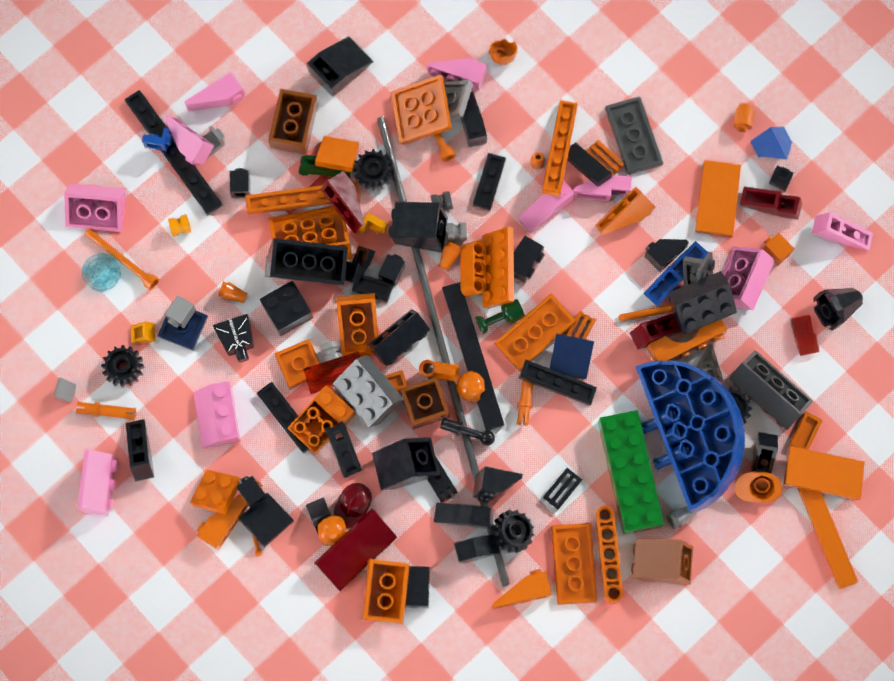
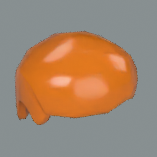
M504 38L491 43L488 53L496 64L508 65L514 61L518 47L515 41L510 43Z
M473 371L463 373L456 384L457 393L467 402L479 401L480 395L485 391L484 379L480 374Z
M330 516L322 520L317 526L320 542L326 546H332L347 532L346 524L343 518L339 516Z

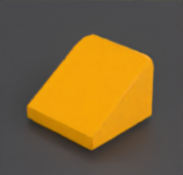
M145 321L131 325L132 344L155 342L154 323Z

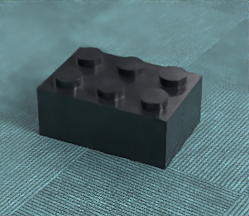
M721 271L667 293L675 322L683 335L737 313L730 284Z

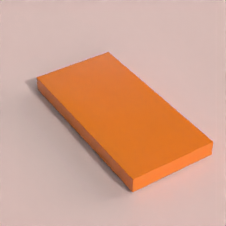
M711 160L703 161L695 232L733 237L741 172L740 164Z
M550 293L494 344L520 372L526 359L533 361L555 342L556 333L564 334L577 320Z
M789 446L784 485L860 500L865 461Z
M591 523L551 525L557 605L597 602Z

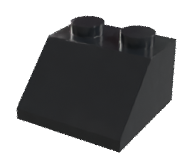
M485 466L475 476L472 497L478 498L480 502L488 503L523 478V474Z

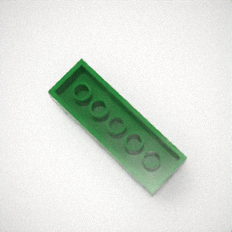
M638 410L600 417L598 425L623 535L661 528L664 525Z

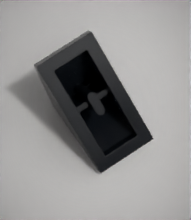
M324 497L306 504L317 534L318 524L331 516Z

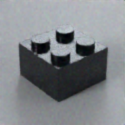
M293 280L259 299L280 336L313 318L310 308Z

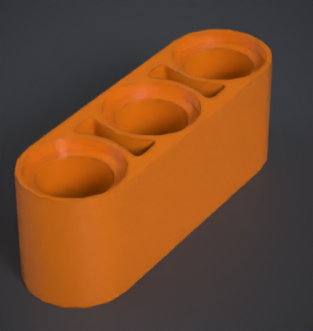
M480 240L464 244L461 247L460 288L462 294L466 297L481 294L486 289V247Z

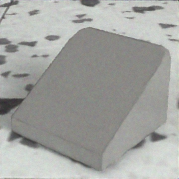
M59 377L54 396L58 400L72 402L76 384Z

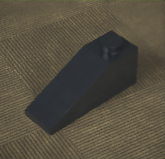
M472 91L464 115L461 117L468 147L487 143V133L483 118Z
M145 419L125 423L129 464L135 482L154 478L153 460Z
M436 503L434 523L492 529L494 509L492 507Z

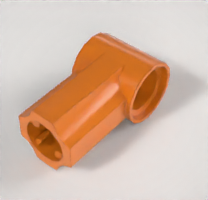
M424 360L419 365L420 373L427 379L437 377L438 380L457 382L459 378V365ZM433 366V371L427 374V368Z

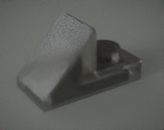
M710 344L707 346L696 367L701 370L708 368L706 372L722 383L721 370L713 345Z

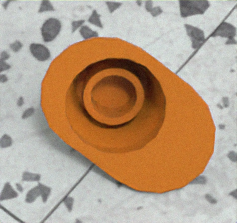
M766 472L745 473L736 480L734 486L737 496L747 502H773L782 492V484L779 478Z

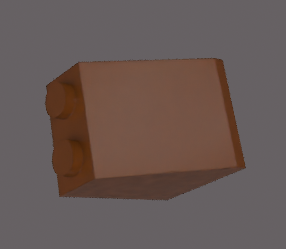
M636 538V543L633 545L634 563L631 566L633 578L641 581L691 585L692 545L683 540Z

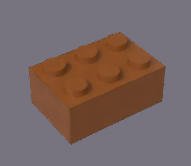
M280 89L268 139L270 148L307 155L318 107L317 95Z

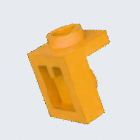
M368 212L366 217L363 216L365 224L360 228L359 233L363 235L369 226L373 232L377 234L381 232L385 235L389 229L388 223Z

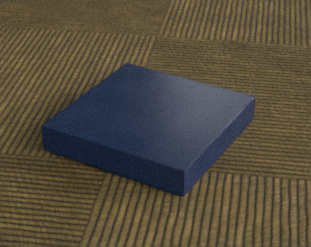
M195 311L185 328L172 326L168 323L169 319L165 317L157 336L194 351L208 315Z
M556 333L549 368L565 375L587 379L594 341Z

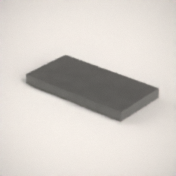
M638 96L605 106V111L627 175L662 166L663 160L641 97Z

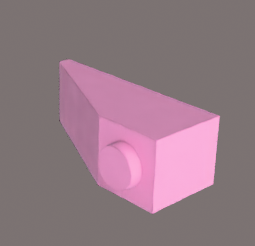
M230 72L184 101L188 111L230 106L233 103H239L245 94L241 85Z
M166 115L164 119L180 153L186 156L185 160L193 165L196 163L204 165L214 145L179 119Z
M563 179L560 197L543 194L518 217V220L530 233L573 201L575 193Z
M831 212L817 215L812 229L813 234L825 240L864 251L870 250L873 237L872 232Z

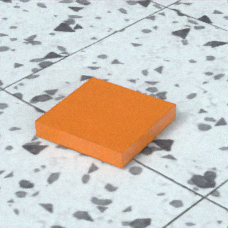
M323 135L315 166L352 173L360 142Z
M310 339L274 353L289 389L325 374Z

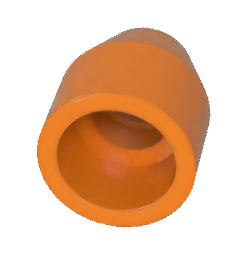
M539 152L532 154L530 158L531 167L536 170L542 169L545 165V156Z

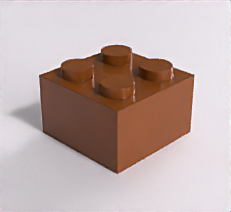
M437 377L400 389L413 430L441 421L443 417L450 418V413Z

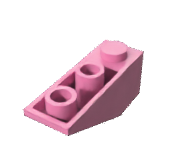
M471 58L427 64V73L431 76L441 75L447 81L469 80L473 83L472 90L476 89L478 91L487 70V64Z

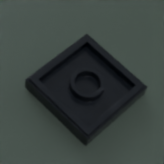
M268 492L266 493L268 498L252 509L249 508L238 518L264 548L294 522L292 517Z

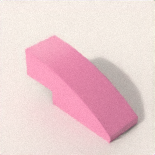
M612 176V178L598 187L591 181L574 187V198L610 201L611 195L626 196L631 191L632 176Z

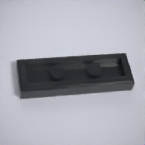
M576 142L570 145L567 161L597 187L612 178V173Z
M488 153L473 206L491 211L506 157Z

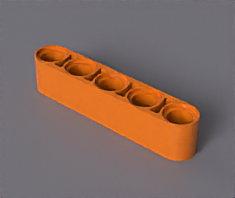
M604 505L595 514L603 596L607 603L616 604L623 596L615 515L611 507ZM600 512H608L610 519H601ZM603 531H609L612 534V538L605 540L602 537ZM604 551H612L614 558L611 560L606 559ZM606 571H615L616 578H607ZM611 589L616 590L618 598L611 599L608 596V591Z

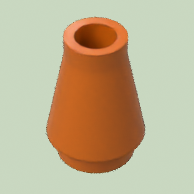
M448 241L443 247L438 266L448 271L461 254V247Z
M223 281L218 296L225 300L244 303L248 293L229 281L228 283Z

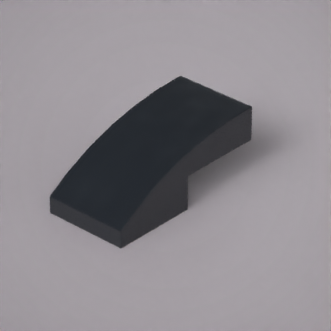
M358 246L353 261H347L345 281L356 283L369 267L376 251Z

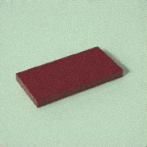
M371 509L320 556L314 564L341 591L367 567L369 559H375L397 536L375 510Z

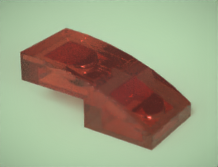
M810 315L790 318L800 356L819 352L816 333L813 332Z

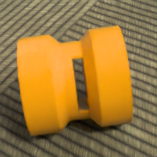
M187 214L181 215L177 219L174 217L168 219L173 237L183 232H191Z

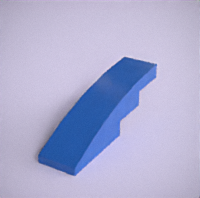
M695 241L643 294L658 307L668 297L667 293L674 291L684 281V258L704 259L708 252Z

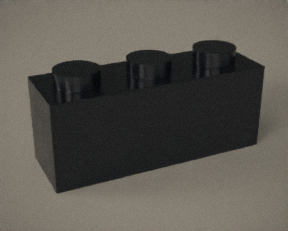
M411 309L371 341L368 346L385 366L391 365L398 359L399 355L409 351L416 341L425 338L430 328L420 314Z

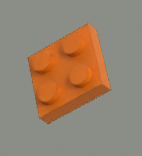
M207 469L190 504L193 507L226 515L238 490L236 486L239 485L240 477Z

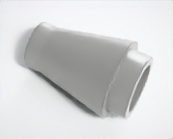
M684 506L670 511L666 518L669 525L676 529L681 528L697 513L689 511L688 507Z

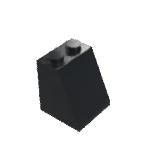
M395 202V208L391 212L393 222L392 226L389 227V236L394 243L442 252L445 244L448 217L441 204L433 202Z
M431 437L405 438L372 453L381 490L401 488L440 475Z

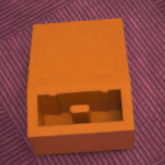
M325 385L291 423L288 429L314 454H317L329 443L324 429L329 426L332 428L341 421L347 426L357 413L331 386Z

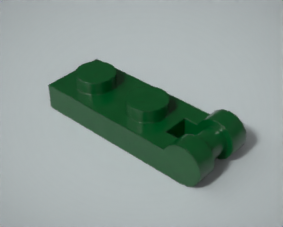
M311 155L301 156V165L298 173L302 176L313 174L334 177L343 172L341 170L315 166L317 156ZM344 171L351 178V172Z

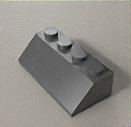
M756 350L729 377L737 388L744 391L750 400L755 401L765 413L770 414L786 430L792 426L813 402L810 397Z

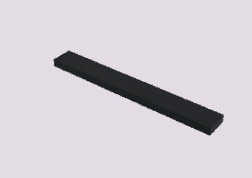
M140 89L125 98L126 104L147 133L157 134L162 137L163 130L167 127ZM172 136L171 146H168L167 152H161L208 216L223 206V204L195 165L185 160L186 156L180 153Z
M460 282L442 287L467 372H476L484 379L485 391L480 395V400L477 401L485 430L503 427L505 424L465 296L461 292Z

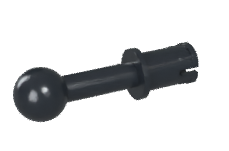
M444 417L441 421L440 429L455 433L456 436H459L461 433L479 439L485 446H490L495 441V435L492 431L480 432L463 426L462 421L456 422Z

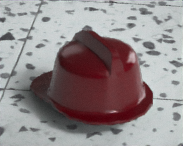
M352 483L342 491L334 508V516L343 518L347 528L353 527L370 507L372 494L369 488L364 484Z

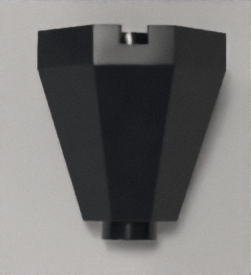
M854 288L825 289L813 297V303L817 301L814 312L821 324L825 327L830 326L829 329L833 331L845 323L863 304V296L861 292Z

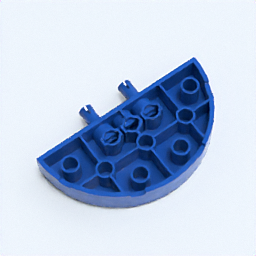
M652 361L638 365L636 370L654 418L641 423L643 434L645 435L659 429L667 450V454L653 459V463H656L654 466L657 470H660L672 464L689 511L697 513L719 499L729 488L739 471L745 447V430L740 410L731 393L718 379L695 366L678 361Z

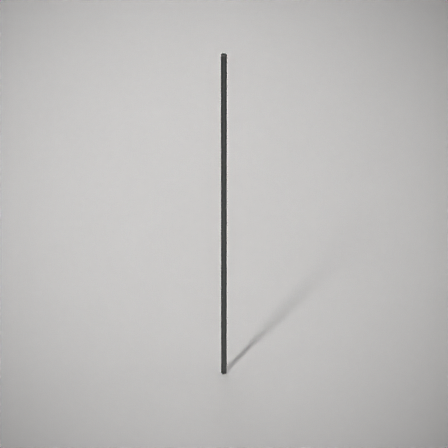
M379 117L377 121L385 151L389 155L388 160L392 159L393 165L391 166L395 169L391 173L399 202H407L384 117ZM411 247L442 363L450 364L419 248ZM447 381L458 422L462 421L463 426L467 427L460 397L456 390V382ZM462 434L475 483V476L479 472L470 436ZM480 502L481 506L489 507L488 503ZM487 529L488 535L494 534L493 529ZM502 553L494 555L502 587L510 585Z

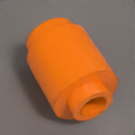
M740 103L736 108L733 126L739 132H747L752 129L754 110L751 104Z

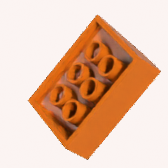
M334 206L269 218L272 240L276 238L348 247L347 260L353 259L346 222Z

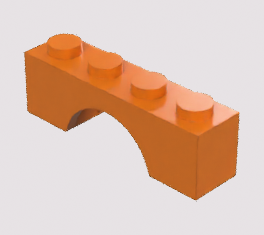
M718 320L697 329V335L688 342H675L664 336L650 343L647 350L653 361H674L678 358L683 360L691 355L690 352L696 349L697 351L705 349L709 342L714 341L716 343L724 339L727 328L722 320Z

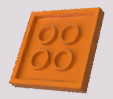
M437 75L391 91L398 140L401 145L452 129L443 76Z

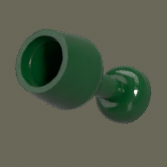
M514 299V302L501 305L500 313L486 319L482 316H477L475 319L481 333L485 334L488 331V326L503 319L507 323L513 324L523 318L525 314L518 299Z

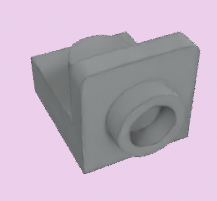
M212 125L209 127L210 131L203 136V138L214 145L208 158L225 145L223 140L224 134L219 128L215 130Z

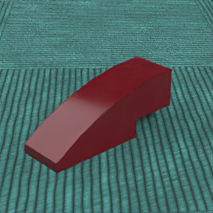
M744 186L740 205L763 213L798 220L802 200L801 197L783 195L781 191Z

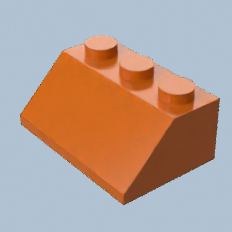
M368 560L361 620L403 624L410 563Z

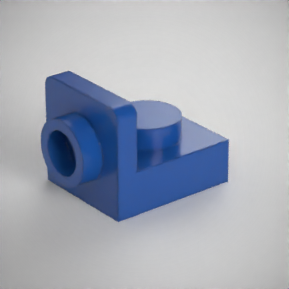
M164 128L162 137L157 134H143L142 143L145 148L167 152L168 146H171L172 135L168 128Z

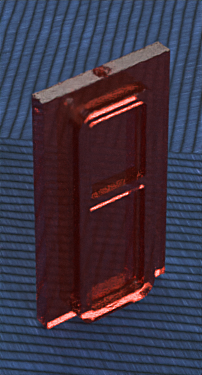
M359 351L304 368L310 394L321 391L325 385L335 387L333 383L357 358H360Z

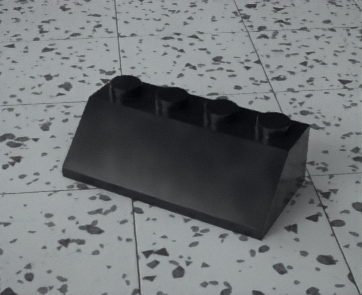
M273 238L266 257L264 277L344 285L348 247Z

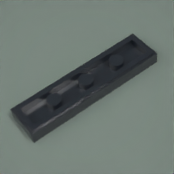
M527 359L524 361L519 375V379L588 406L592 404L597 389L596 386Z
M271 381L258 391L257 395L304 454L309 448L288 429L298 415Z

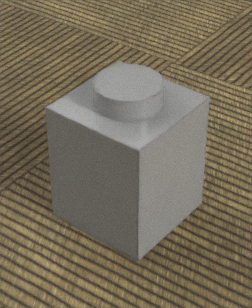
M177 295L165 315L169 319L168 323L172 326L185 328L196 308L194 304Z

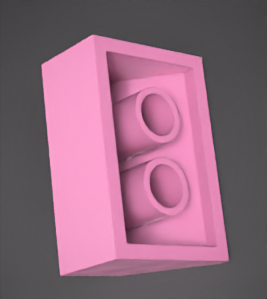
M69 184L64 193L66 227L122 232L126 209V188Z
M733 246L722 271L730 284L735 306L739 309L754 310L775 260L763 249Z
M226 381L210 384L195 391L194 399L202 449L241 442L231 383Z
M85 449L77 507L85 514L109 515V510L113 508L111 491L115 490L113 475L114 472H117L118 461L115 460L116 458L112 454Z

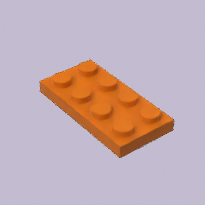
M507 226L482 235V242L486 247V289L482 295L483 308L485 309L514 302L513 228Z

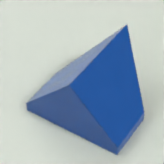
M770 127L750 141L758 158L787 159L792 145L785 127Z

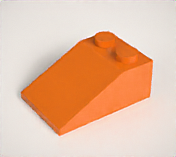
M375 293L337 296L336 304L343 357L375 355L368 346L371 341L379 336Z

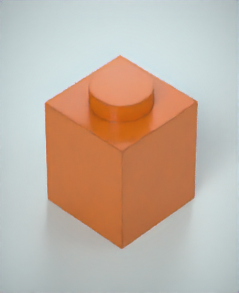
M780 233L775 236L771 235L764 241L765 246L763 250L775 260L774 263L777 266L786 260L795 249Z

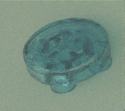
M105 253L94 254L83 264L82 278L89 288L97 292H104L113 288L121 279L120 266L111 255Z

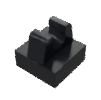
M777 165L768 184L786 191L794 172Z

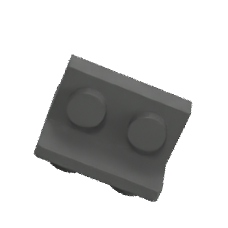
M708 252L704 259L684 258V286L713 275L715 260L713 259L712 252Z

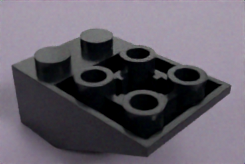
M348 36L320 51L306 64L308 72L333 97L374 61Z

